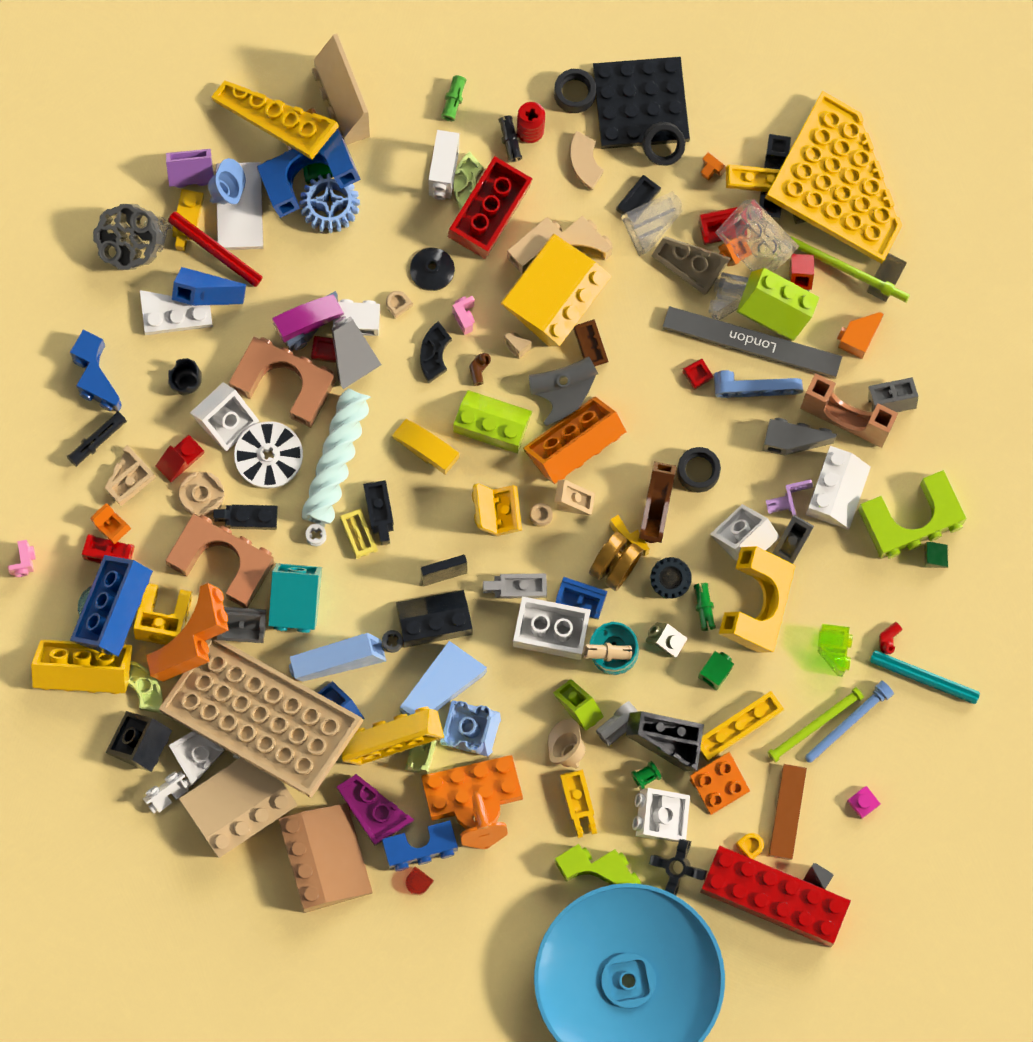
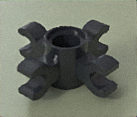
M686 839L679 840L675 857L666 859L658 855H651L649 861L650 865L666 870L670 877L665 891L677 896L682 877L690 876L695 879L705 880L707 870L691 866L687 859V854L692 841ZM676 861L681 862L683 865V871L680 874H677L673 869Z

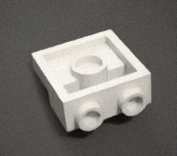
M652 788L640 790V793L635 797L638 816L633 819L632 824L633 830H636V836L679 842L680 839H686L690 795Z

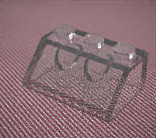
M755 199L743 201L715 232L725 244L730 243L734 253L751 271L766 268L773 272L784 264L799 247Z

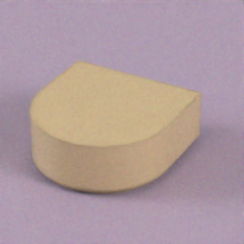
M393 291L387 296L386 306L396 319L411 308L413 302L404 292Z

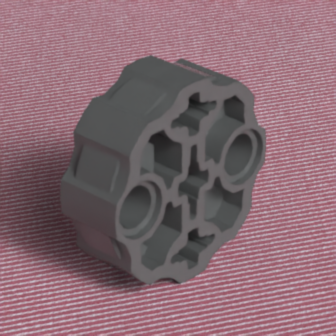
M120 204L117 207L105 210L100 215L98 226L93 232V241L97 244L98 255L105 263H110L121 270H133L143 265H149L157 257L159 246L163 243V232L159 229L158 218L152 211H147L138 204ZM111 216H116V218L114 219V222L116 224H111V222L113 221V218ZM142 216L148 219V224L145 228L140 223ZM126 233H130V241H126V238L128 237ZM147 240L149 244H144L142 241ZM111 246L116 250V255L113 258L109 255V248ZM141 250H145V252H144V256H145V257H144V258H140L141 255H142V251H141Z

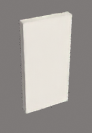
M261 162L239 163L245 173V188L237 204L217 203L218 243L227 250L263 249L262 179L257 168ZM220 163L216 164V172L218 170Z

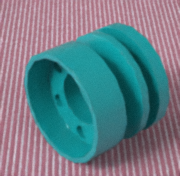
M609 622L598 627L591 636V645H604V643L620 646L630 645L632 649L628 651H632L631 660L611 659L609 662L603 659H592L596 667L610 675L623 674L633 668L638 660L639 646L637 637L632 629L619 622Z

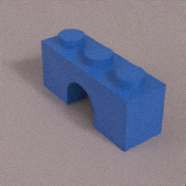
M451 821L428 826L430 839L427 845L422 848L412 847L407 842L405 833L382 839L389 868H395V871H402L408 869L409 864L418 862V865L432 862L431 858L440 856L441 859L454 856V852L458 851V846Z

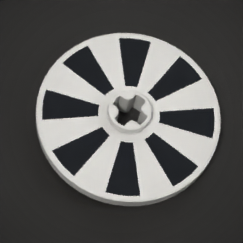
M260 422L252 425L241 434L235 446L234 459L239 473L247 482L260 488H277L287 484L296 476L302 465L303 450L299 438L289 427L277 422ZM272 450L274 458L269 457L266 460L264 452L268 453Z

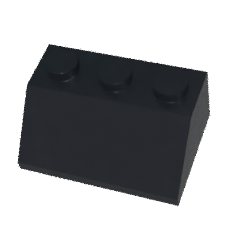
M464 590L396 602L404 648L472 635L473 628Z

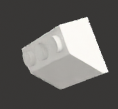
M830 446L806 515L849 530L871 467L854 454Z

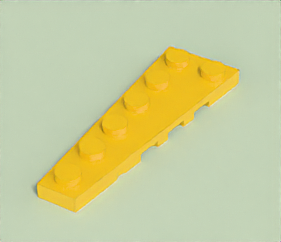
M225 80L211 96L217 104L310 159L315 157L339 127L335 120L316 113L305 112L302 108L286 105L280 100H272L264 94L253 92L250 89Z

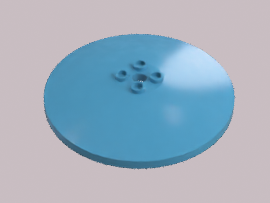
M614 884L595 889L577 898L551 923L543 937L536 957L534 970L535 997L542 1019L556 1042H703L713 1028L721 1010L725 991L724 962L719 945L710 927L685 901L672 893L649 885ZM630 974L634 977L635 984L633 987L627 988L622 984V977L624 975Z

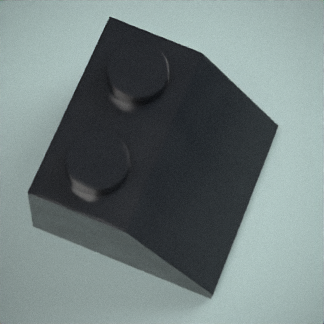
M126 711L106 753L139 769L152 772L158 763L164 746L169 741L172 730L153 718Z

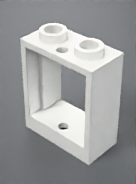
M437 130L429 174V196L437 200L451 199L459 154V133Z

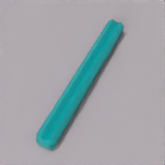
M874 651L871 655L870 662L970 703L976 704L980 697L979 691L879 651Z

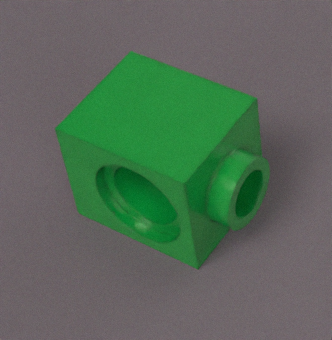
M715 651L699 673L698 678L715 690H718L734 666V663L731 662L732 658L723 652L719 654Z

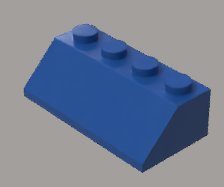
M104 555L70 641L104 654L119 657L153 571L135 560Z

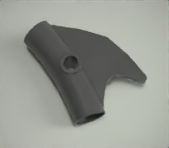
M589 356L560 369L529 375L531 395L541 396L552 404V411L544 421L546 426L567 417L580 408L590 391L596 375H598ZM567 378L568 382L565 385H561L560 380Z

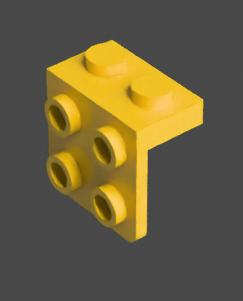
M481 484L473 485L471 496L476 512L474 514V521L479 529L495 536L522 531L517 486L511 485L492 490Z

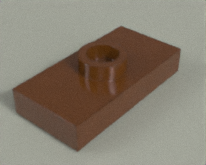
M595 319L575 325L573 330L583 359L589 356L594 366L609 362Z

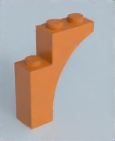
M209 583L200 586L195 610L183 630L167 645L146 655L151 677L164 682L209 662V647L205 641L229 631L227 625L228 616L223 606L224 596L219 588Z

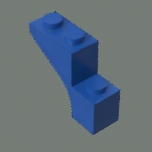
M83 329L70 351L73 362L82 368L87 366L76 385L80 392L79 395L88 401L93 399L99 402V405L105 410L112 411L113 409L120 411L122 407L120 398L99 367L100 356L105 348L104 340Z

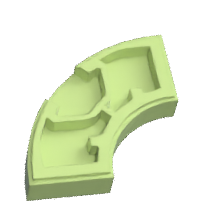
M470 151L458 164L454 176V195L460 209H462L474 190L479 174L484 170V167Z

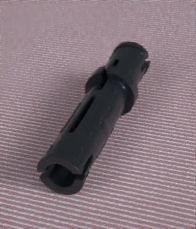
M117 411L90 437L84 438L81 441L82 444L71 454L67 455L68 460L77 467L90 454L93 455L96 452L95 449L127 422L125 417Z

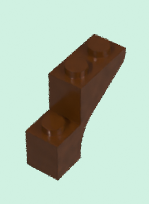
M654 461L639 539H644L648 543H662L676 465Z

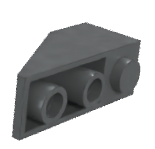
M783 418L770 419L762 451L785 456L834 444L837 434L832 433L831 430L826 428L813 429L804 423L791 424Z

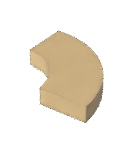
M576 131L570 151L572 166L582 184L593 190L604 171L597 165L593 157L596 141Z

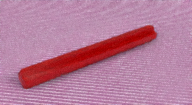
M174 211L169 216L168 222L251 285L256 287L263 279L262 275L179 213Z

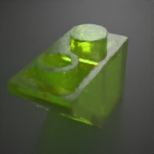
M822 624L819 629L817 651L837 676L843 677L845 670L849 671L851 657L847 656V649L852 647L853 634H849L850 627Z

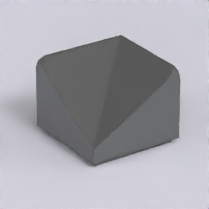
M813 863L803 880L826 889L834 875L817 863Z

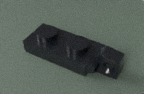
M386 480L363 484L373 534L379 533L381 546L390 544L389 532L394 531V522Z
M226 505V510L214 509L213 519L214 522H225V526L231 527V529L277 530L278 506Z

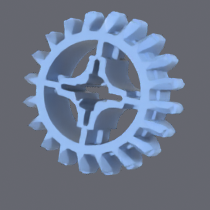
M329 173L327 174V179H323L321 175L318 176V182L311 179V186L305 185V192L300 195L302 201L299 202L300 207L303 208L301 214L306 216L305 222H312L311 226L313 229L320 226V232L328 228L330 234L335 227L338 232L341 231V225L348 228V220L354 222V214L359 213L357 206L360 205V200L357 199L359 196L358 191H353L354 185L351 184L340 189L335 179H331ZM325 190L324 195L316 197V199H314V197L318 193ZM333 190L341 192L346 198L335 195ZM329 196H331L332 201L331 211H329V207L327 205V201H329ZM346 208L340 215L334 217L337 211ZM313 209L325 212L327 217L317 214Z

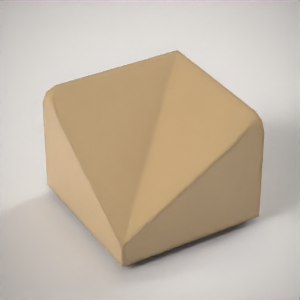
M515 332L504 336L505 346L517 358H521L531 349L532 342L521 338Z

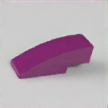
M333 294L299 305L273 317L272 321L284 343L302 333L306 335L343 316L344 312Z

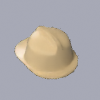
M574 719L560 721L549 734L550 761L554 764L560 763L565 767L572 766L577 769L579 761L585 755L586 749L581 739L580 727Z

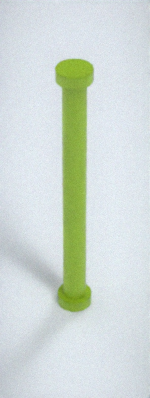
M857 687L853 688L852 693L776 749H770L767 752L769 757L775 763L778 762L780 756L855 701H861L864 698L861 691Z

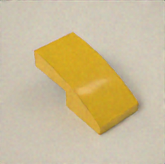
M619 515L610 519V527L614 532H619L627 538V546L635 543L644 549L643 556L649 554L650 548L644 539H639V530L630 534Z

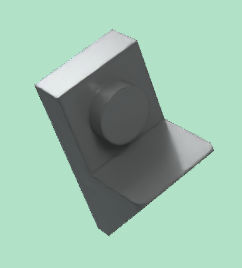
M794 515L773 554L793 564L814 526Z

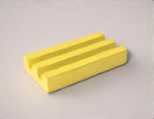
M361 508L339 516L356 560L364 555H369V553L378 552ZM354 516H359L370 543V548L366 547ZM350 518L362 551H358L346 519Z

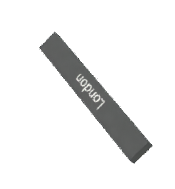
M671 306L668 308L662 328L833 379L837 377L842 359L840 355Z

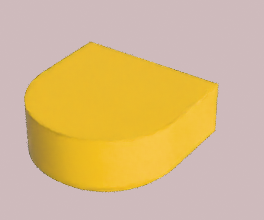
M748 833L735 843L743 855L751 859H755L764 847L762 838L755 833Z

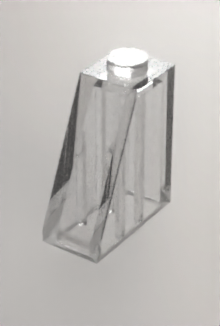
M673 191L621 215L639 256L649 252L683 212L681 200Z

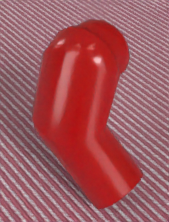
M894 622L879 635V648L884 654H892L895 651L893 638L902 631V627L897 622Z

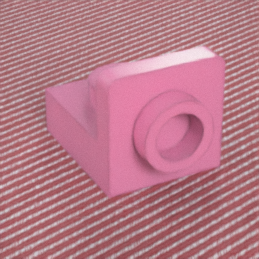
M473 296L469 298L462 297L456 300L452 306V313L464 335L473 331V323H475L471 312L468 310L474 307L475 300Z

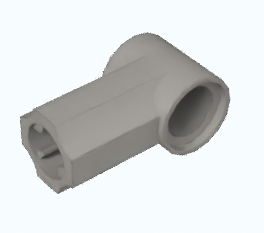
M630 701L623 704L614 713L613 717L596 730L600 739L607 746L613 744L626 733L629 713L638 712Z

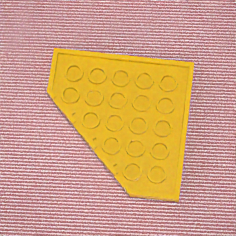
M822 91L765 198L882 264L902 227L900 218L896 216L892 196L889 189L885 186L884 174L879 161H876L873 153L874 147L869 133H866L862 123L864 120L861 112Z

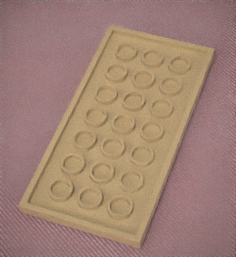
M216 636L206 640L209 647V662L183 673L160 706V712L312 798L363 723V719L227 642L217 640Z

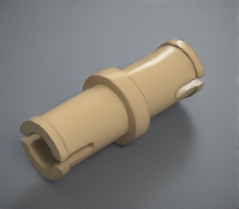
M604 643V645L585 644L583 653L587 654H584L583 657L584 659H603L608 662L611 659L631 660L632 651L628 650H631L632 647L630 645H612L611 643Z

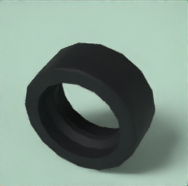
M569 69L558 76L554 87V98L562 110L569 113H581L592 106L596 96V84L588 72L582 69ZM571 80H579L585 83L588 88L587 97L579 102L569 101L562 94L563 85Z
M658 122L646 130L642 146L644 153L651 162L657 165L668 166L674 164L682 157L686 142L677 126L669 122ZM660 131L671 132L677 141L675 151L666 157L656 155L651 148L653 136Z
M691 448L684 452L679 459L677 468L678 480L689 491L697 493L708 491L714 487L719 479L721 471L720 460L708 448ZM701 457L710 462L712 475L708 480L694 482L689 479L685 468L688 461L692 458Z

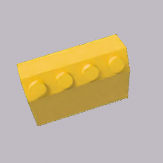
M552 234L501 304L547 346H560L612 276L594 260L556 234Z

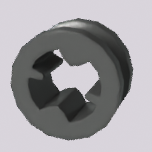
M395 630L387 631L382 638L384 649L390 653L399 651L403 645L402 635ZM393 636V639L397 637V646L392 647V644L388 646V637Z

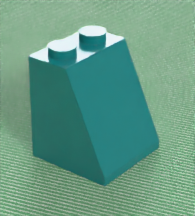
M276 563L272 571L268 626H274V629L279 631L297 628V631L302 633H309L311 630H315L322 567Z

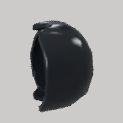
M189 358L176 360L175 367L168 372V384L175 393L180 395L193 393L201 385L202 372L195 361Z

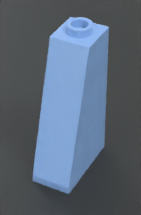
M365 633L290 656L291 664H289V670L292 677L303 682L386 662L381 639Z
M448 641L402 703L400 712L409 716L415 714V710L421 707H429V709L438 711L482 678L487 672V667Z

